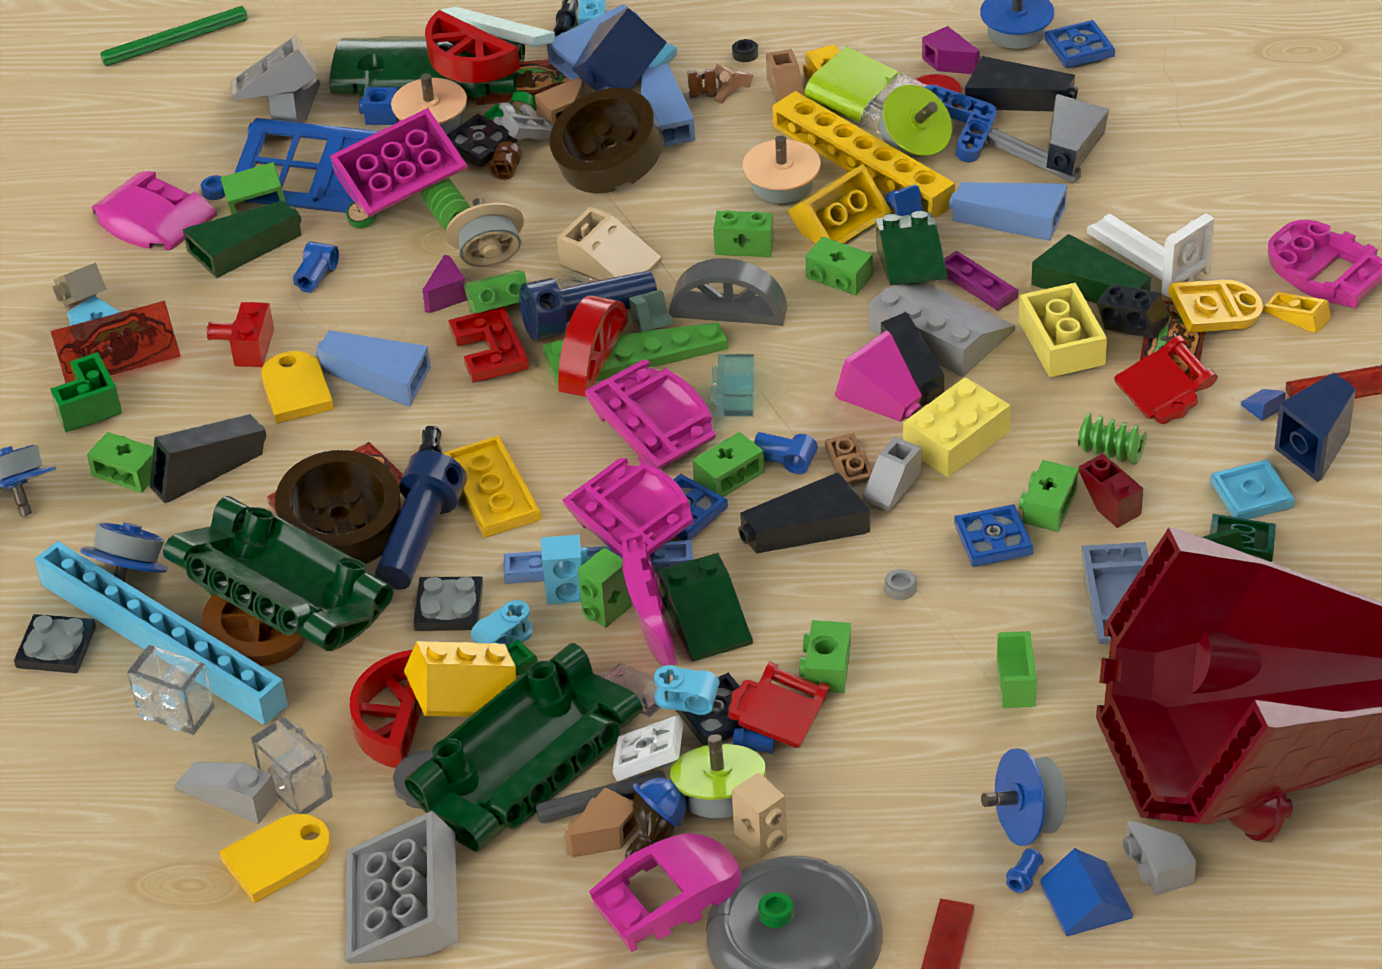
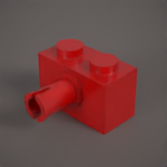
M241 302L236 320L233 323L208 322L206 330L207 339L210 341L229 340L234 366L263 367L274 332L270 303Z

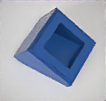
M1262 389L1241 401V406L1263 421L1279 411V404L1285 401L1286 393L1280 390Z

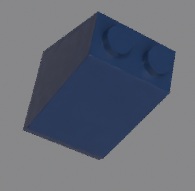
M627 7L598 25L572 70L595 91L615 87L631 89L667 42Z
M1333 372L1279 404L1274 449L1317 482L1322 480L1350 434L1356 388Z

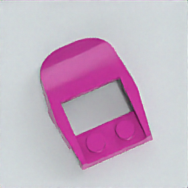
M1297 220L1283 226L1269 239L1268 257L1273 269L1291 285L1313 298L1325 299L1331 303L1356 309L1359 301L1382 281V258L1377 256L1378 249L1370 244L1366 246L1361 245L1355 241L1356 236L1347 231L1341 235L1330 231V225L1312 220ZM1338 257L1353 263L1333 283L1326 281L1322 284L1313 280Z
M641 531L622 537L623 573L648 647L660 665H678L668 621L665 622L661 612L665 608L659 591L657 577Z
M680 834L656 842L628 856L589 891V894L597 910L629 950L633 952L638 949L636 943L652 934L659 940L672 934L670 928L686 920L691 925L703 918L702 910L710 904L720 905L737 890L742 874L736 859L718 841L699 834ZM659 864L682 893L649 914L627 886L631 884L629 879L643 869L647 872Z

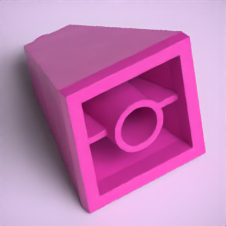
M887 330L845 359L834 394L838 399L900 422L921 410L922 406L919 402L922 395L892 335Z

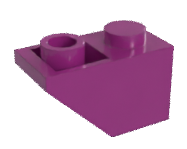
M949 26L922 37V59L939 72L972 74L980 61V51Z

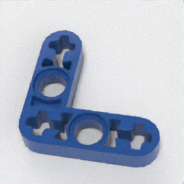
M937 85L924 86V88L933 92L943 102L950 118L966 123L958 139L955 151L956 156L964 162L977 161L987 141L988 133L994 125L997 115L996 107L988 102ZM958 104L963 106L964 109H958L953 107L952 105ZM970 130H979L983 134H974ZM969 143L973 145L971 149H967Z

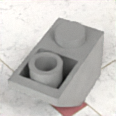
M894 437L878 455L864 491L863 500L890 511L921 475V447Z
M1137 821L1127 822L1126 838L1123 839L1125 853L1129 858L1135 860L1141 880L1144 884L1150 885L1155 896L1194 884L1196 860L1180 835Z

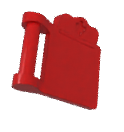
M1180 335L1174 337L1162 348L1116 374L1114 377L1115 383L1147 419L1154 417L1160 424H1166L1173 419L1184 417L1189 409L1198 404V397L1195 392L1211 387L1218 379L1215 372L1211 369L1207 370L1186 347L1187 342ZM1177 354L1198 378L1192 382L1170 356Z
M769 661L759 683L752 680H744L741 686L732 692L728 717L733 720H739L738 724L744 728L794 748H800L831 685L821 682L820 685L778 669V664ZM773 680L775 682H778L800 692L811 695L814 698H808L791 690L775 685L771 682Z

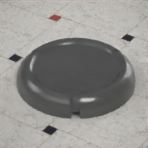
M780 856L753 864L741 871V882L737 890L720 905L712 904L706 924V945L715 969H873L882 947L883 928L881 916L869 890L849 871L819 858ZM781 892L792 899L794 917L788 925L781 928H771L760 921L758 903L768 893Z

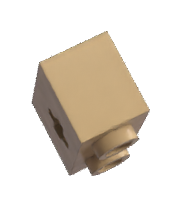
M759 772L732 789L734 834L760 858L771 851L779 849L787 841L785 795Z

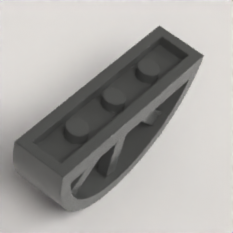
M717 258L699 262L688 268L680 276L674 289L669 314L673 318L783 326L787 311V300L778 282L763 269L737 259ZM709 283H723L724 293H719ZM733 284L746 288L740 294H733ZM697 287L702 292L691 290Z

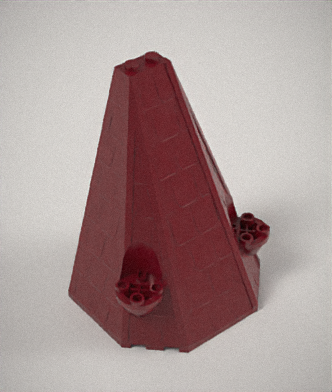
M1168 527L1105 623L1104 636L1111 637L1109 658H1102L1099 683L1106 684L1104 705H1097L1096 719L1140 818L1211 825L1228 819L1234 826L1244 831L1245 835L1250 839L1269 843L1279 833L1285 819H1289L1292 815L1293 804L1287 798L1286 793L1319 787L1382 764V602L1183 530Z

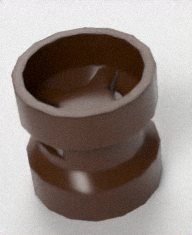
M706 69L702 73H698L696 70L687 71L690 98L698 97L700 94L708 96L717 95L714 69Z
M505 141L498 144L494 156L488 165L491 174L502 180L512 178L522 158L521 149L512 142Z

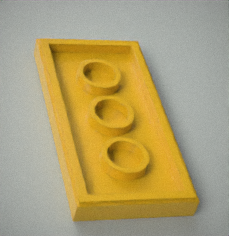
M499 435L443 452V454L452 457L460 463L466 471L467 482L461 496L483 538L542 520L540 509Z

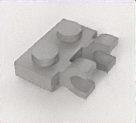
M510 103L500 104L499 108L503 110L504 116L495 117L493 122L499 126H504L509 131L510 136L518 140H523L524 138H532L541 142L550 140L551 130L554 125L545 117H539L535 114V110L530 105H521L520 110L524 113L523 116L518 115Z

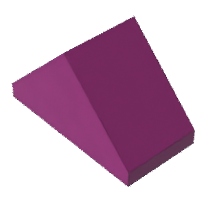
M450 255L442 257L422 290L425 312L432 313L467 301L463 284L466 283L465 278Z

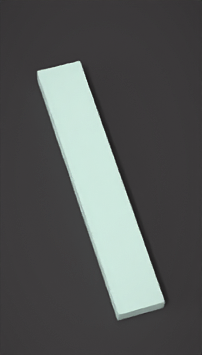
M456 6L441 10L498 38L532 47L555 41V35L552 31Z

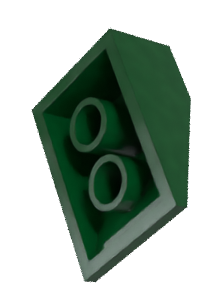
M916 211L911 215L899 216L888 214L883 218L875 219L877 252L890 285L947 279V270L938 229L932 213Z
M1212 514L1209 535L1238 527L1241 531L1243 552L1272 562L1276 524Z
M719 553L658 570L659 591L663 604L692 662L753 644V639L732 580Z

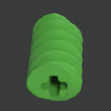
M449 177L422 190L423 202L445 231L450 221L456 215L470 208L468 202Z
M1088 412L1079 431L1078 446L1081 445L1084 452H1090L1093 448L1096 455H1101L1105 451V455L1110 459L1117 454L1119 461L1123 462L1129 458L1130 464L1135 465L1142 456L1147 433L1145 431L1143 435H1139L1138 425H1135L1131 432H1127V422H1123L1119 429H1115V419H1111L1108 425L1104 426L1103 416H1099L1097 421L1092 423V414Z

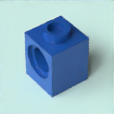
M366 87L364 98L359 100V112L364 114L365 125H394L398 123V118L393 113L391 106L392 98L398 91V87Z

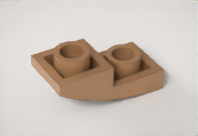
M854 433L825 439V449L836 473L838 472L849 485L870 479L872 468L865 451H861Z

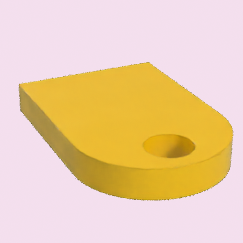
M1234 280L1171 283L1168 289V293L1189 333L1249 328L1256 324L1263 309L1262 300L1259 295L1249 286Z
M301 351L283 352L270 358L262 367V382L276 424L334 409L333 400L319 362L311 354ZM287 364H293V365L290 366V367H283L284 365H287Z
M291 814L220 850L219 854L221 861L251 900L256 903L319 868L329 857L331 839L327 826L317 817L308 814ZM309 833L319 834V836L313 840L303 839V837Z

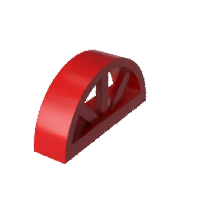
M438 10L426 25L425 39L430 64L439 74L446 78L459 82L481 83L504 78L520 69L516 46L448 13ZM439 42H449L455 46L445 52L437 45ZM465 50L476 57H461L457 55Z
M589 295L578 304L569 322L562 345L558 371L559 392L587 397L585 390L593 386L628 323L627 311L621 301Z
M413 650L389 655L371 665L357 679L350 695V714L358 745L373 760L392 768H396L408 756L422 712L409 681L405 690L398 683L407 679L404 669ZM388 688L399 700L400 706L371 704L370 701L383 689ZM363 715L391 717L395 718V720L372 731L362 718Z

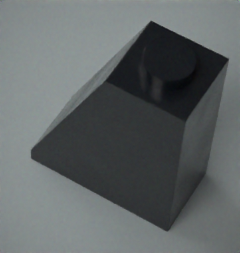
M907 312L881 322V334L887 330L892 335L922 395L919 404L921 406L929 404L944 393L945 375Z

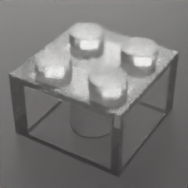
M148 645L127 671L138 716L147 721H155L167 725L173 730L184 731L194 735L215 708L204 663Z
M283 716L251 737L257 768L272 774L277 797L295 814H308L333 797L330 783L332 776L328 771L326 763L328 755L320 743H313L307 737L301 726L298 724L293 725Z

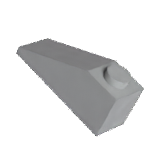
M194 762L175 784V788L178 791L257 824L262 821L278 801L272 774L245 763Z

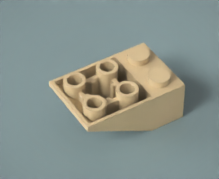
M590 206L557 237L559 264L598 280L651 271L661 261L659 254L613 215Z

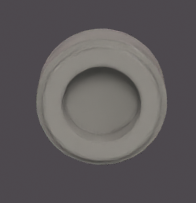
M897 569L886 575L885 592L889 597L896 600H905L911 598L916 593L917 579L912 572Z

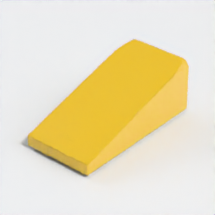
M1277 292L1262 309L1263 312L1315 333H1318L1331 319L1328 300Z

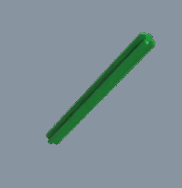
M239 6L101 51V60L105 66L245 21L248 19L246 9L243 6Z

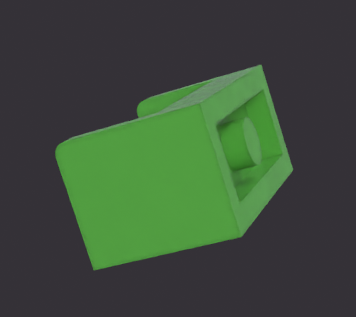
M274 162L220 177L232 215L237 213L235 203L277 191L279 200L286 202Z
M1030 631L1000 632L997 634L996 661L1002 708L1036 707L1037 677Z

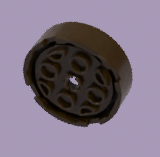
M618 87L597 90L577 99L557 118L550 134V149L563 176L576 189L589 193L616 191V186L628 181L631 184L635 183L653 168L664 146L662 128L650 102L637 91ZM616 142V145L614 147H610L606 150L604 149V146L607 148L610 145H614Z
M351 450L324 451L301 460L286 472L275 494L277 517L365 564L372 562L383 554L402 510L399 484L392 471L380 460L368 454ZM337 511L340 514L347 515L343 520H334L332 518L337 514Z

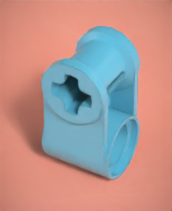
M512 600L486 618L479 620L471 630L470 637L475 643L505 644L507 646L517 639L520 642L528 640L533 634V626L528 621L530 615L528 604L521 600Z
M673 665L662 666L654 673V683L658 687L655 691L654 699L656 704L663 709L706 715L712 711L720 682L716 675L708 671L679 668ZM670 675L673 676V680H672L671 682H670ZM667 693H668V700L665 699V694H667Z

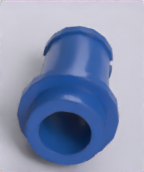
M744 727L741 729L735 728L733 745L772 754L774 739L752 730H747Z
M1026 849L1016 866L1008 870L1006 874L1007 886L1016 893H1023L1029 890L1033 885L1032 879L1044 862L1043 856L1034 849Z

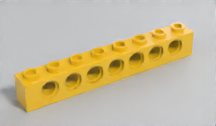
M797 91L772 105L774 128L796 141L809 145L818 154L847 171L864 164L877 188L888 194L892 190L899 191L915 184L919 186L923 211L932 213L935 219L949 209L950 197L955 192V183Z

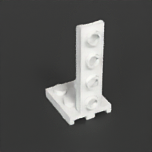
M1205 213L1196 220H1192L1176 233L1169 235L1165 240L1164 247L1111 214H1107L1102 220L1088 226L1087 234L1162 280L1161 293L1171 298L1168 293L1171 283L1194 281L1193 277L1202 272L1206 275L1210 272L1215 218Z

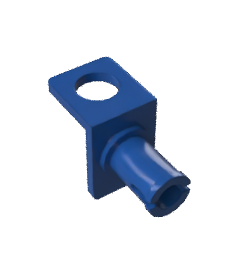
M914 184L899 191L892 190L887 194L886 201H889L887 205L895 209L896 215L905 216L911 215L916 211H923L918 185Z

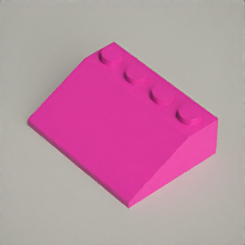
M429 108L330 155L337 179L347 194L368 217L467 168V164Z

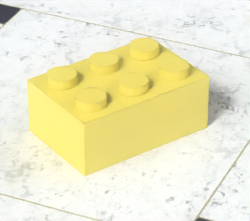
M1076 283L1020 295L1019 323L1049 377L1105 365L1107 337Z
M965 377L903 422V440L921 447V461L949 478L1010 432L1011 405Z

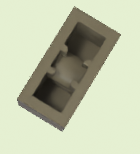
M96 262L54 279L56 285L53 286L57 300L59 302L63 301L65 306L107 289Z

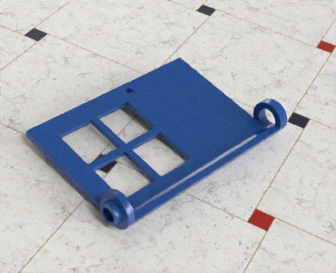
M256 118L253 123L249 124L248 137L235 173L254 168L256 163L267 164L274 162L276 166H283L279 176L280 184L283 188L290 167L317 170L309 193L283 190L285 203L295 208L346 213L348 206L354 201L337 179L330 155L379 131ZM267 134L293 137L286 160L259 157ZM300 138L327 140L319 163L293 161ZM277 191L242 202L272 204L280 200Z

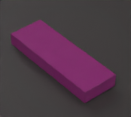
M957 250L944 258L947 278L997 311L1018 298V289Z

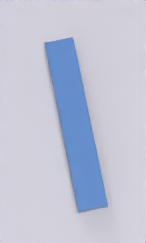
M670 541L650 554L649 557L655 573H658L659 569L693 560L692 541ZM608 546L587 548L588 560L603 548L608 549L614 554L616 553ZM542 551L504 554L505 584L544 581Z

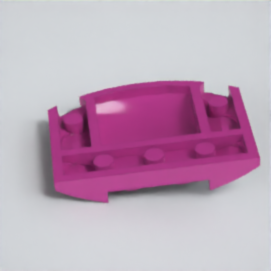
M153 171L138 172L92 206L93 213H96L98 216L99 224L106 231L120 240L151 249L152 244H164V250H172L185 240L183 229L208 222L217 216V211L198 193L194 191L192 194H189L158 179Z
M643 359L585 390V395L601 421H607L639 455L638 461L661 469L714 440L716 433L715 429L712 431L711 413L700 395L685 380L665 367L662 372L648 368L650 361Z
M619 458L562 499L565 507L584 529L588 528L622 559V537L641 531L648 554L650 555L693 524L689 502L678 484L663 471L647 463L641 462L639 466L627 465L629 463L627 458Z

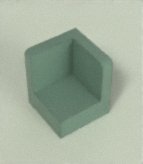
M661 290L629 298L634 326L641 332L674 324L673 317L667 312L664 293Z

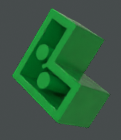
M98 352L70 361L74 381L50 388L57 416L65 432L122 414L116 386Z

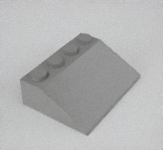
M295 35L232 80V96L235 100L294 92L300 88L304 91L316 82L314 78L318 75L315 61Z
M927 282L907 283L888 287L869 302L870 331L880 335L881 322L907 312L937 363L962 377L1014 332L1016 325Z
M433 811L347 850L346 961L349 964L427 956L458 942L455 832Z

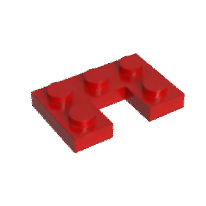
M504 306L448 320L449 329L457 346L486 340L489 350L464 356V363L472 383L529 369L528 358Z

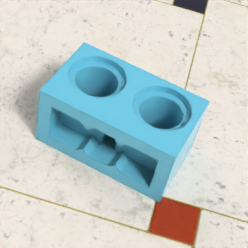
M579 534L542 537V564L547 605L581 602L578 568L588 561L587 547L580 546Z

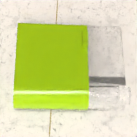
M846 46L811 76L806 85L804 95L881 134L879 119L887 96L895 88L902 85L913 84L922 87L927 85Z

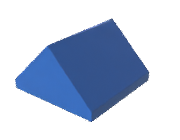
M1074 848L1040 879L1041 887L1066 937L1133 918V913L1106 861Z

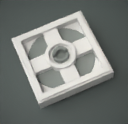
M673 716L618 736L612 773L617 781L625 778H637L645 771L656 767H667L679 759L683 723L679 716Z

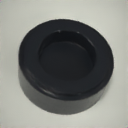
M741 39L732 45V56L736 61L751 62L759 55L758 44L753 40Z

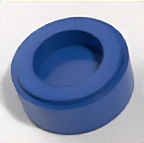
M209 176L201 182L200 186L204 198L219 200L225 197L220 178L222 176Z

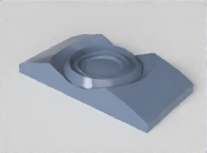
M1146 542L1082 546L1085 584L1090 598L1093 628L1098 644H1110L1111 637L1104 636L1105 623L1149 558Z

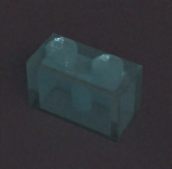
M718 354V366H712V384H717V386H711V404H717V417L753 416L755 387L754 354Z

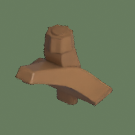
M716 63L714 70L715 78L719 81V89L715 101L723 104L734 89L738 87L750 88L754 75Z

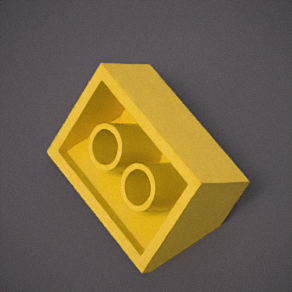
M864 164L846 172L787 210L801 235L814 243H817L821 237L845 243L873 225L875 219L883 218L891 213L889 206Z
M416 641L404 669L424 716L471 717L516 680V666L505 644Z

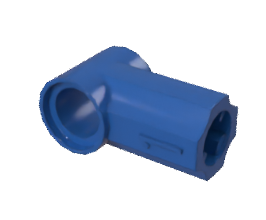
M312 241L308 242L303 252V262L293 276L294 285L307 293L317 289L328 270L333 271L337 267L339 261L338 247Z
M758 432L754 443L763 450L764 460L783 463V466L794 474H804L818 450L817 442L806 434H797L793 439Z

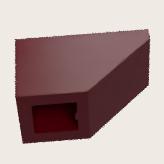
M1102 453L1079 466L1078 471L1097 511L1116 528L1141 515L1143 487Z

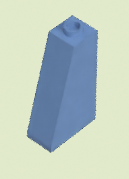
M623 4L556 36L553 43L547 44L549 63L570 80L579 77L572 68L598 25L626 9L627 6Z
M668 63L648 67L642 74L641 94L650 102L661 125L664 135L663 147L695 141L694 118Z
M961 182L957 192H953L950 197L949 208L953 209V221L1051 241L1066 208L1067 185L1056 183Z
M328 330L323 341L318 343L316 351L317 358H320L323 372L410 407L431 368L428 346Z

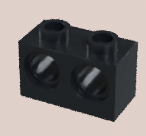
M1111 284L1096 302L1106 330L1155 339L1169 321L1162 294L1158 292Z

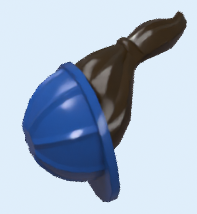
M654 778L644 782L642 785L637 782L633 784V788L637 792L632 806L638 825V835L627 848L625 859L647 846L670 838L675 827L679 828L682 825L680 822L686 812L685 795L677 790L671 780Z

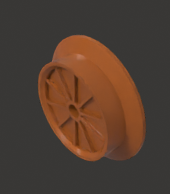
M216 594L210 597L202 613L203 631L260 666H269L288 659L302 647L306 640L298 634H283Z

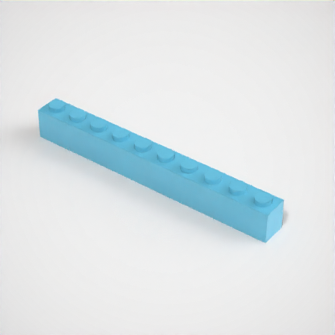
M59 541L55 542L34 559L42 586L261 724H268L288 706L283 679Z

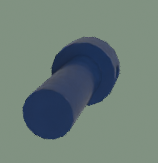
M649 270L559 288L554 279L548 278L521 285L519 290L520 311L525 329L529 337L535 341L564 334L566 322H570L578 304L586 296L593 295L621 301L626 310L631 309L630 297L656 291L657 286L654 276Z
M425 450L416 452L409 460L399 484L400 492L406 501L375 571V576L393 586V589L402 590L410 586L439 515L449 513L456 508L467 482V475L461 464L452 457L441 452Z

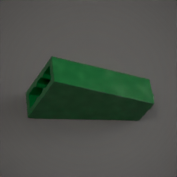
M279 201L183 229L187 251L211 274L218 278L301 236L300 223L302 220L295 208H291L284 201Z
M1067 234L1032 262V285L1048 289L1076 283L1084 299L1092 303H1096L1111 284L1151 291L1150 276L1070 234Z

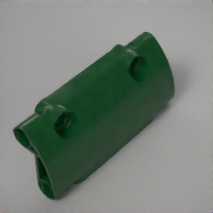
M425 36L341 38L335 48L329 78L331 94H357L358 90L361 97H364L366 87H398L399 90L404 85L421 79L420 77L423 74H430L431 78H442L457 83L464 89L467 97L488 96V84L490 85L491 94H513L517 92V71L504 78L481 83L459 82L439 74L430 64ZM502 39L517 47L519 63H522L525 59V44ZM439 42L437 46L447 52L455 45L449 42ZM465 50L457 55L461 57H476Z
M231 496L222 497L218 501L213 512L211 526L174 534L168 538L163 548L164 557L185 569L186 574L193 582L283 634H298L325 651L341 648L360 636L382 614L393 597V586L365 571L366 565L362 561L335 549L277 517L267 509L249 507Z
M569 643L549 661H539L531 665L527 671L444 739L437 742L432 748L433 756L430 757V760L424 762L404 779L405 788L425 813L433 811L455 832L456 841L468 849L478 852L505 828L516 829L536 813V805L538 803L551 800L616 744L618 736H620V730L643 711V705L638 696L631 690L594 674L586 652L576 643Z

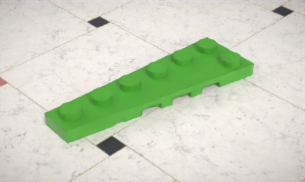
M719 322L621 334L596 381L607 379L643 359L650 361L648 368L726 350L728 349L727 339ZM557 340L543 345V354L557 387L560 355L564 340Z

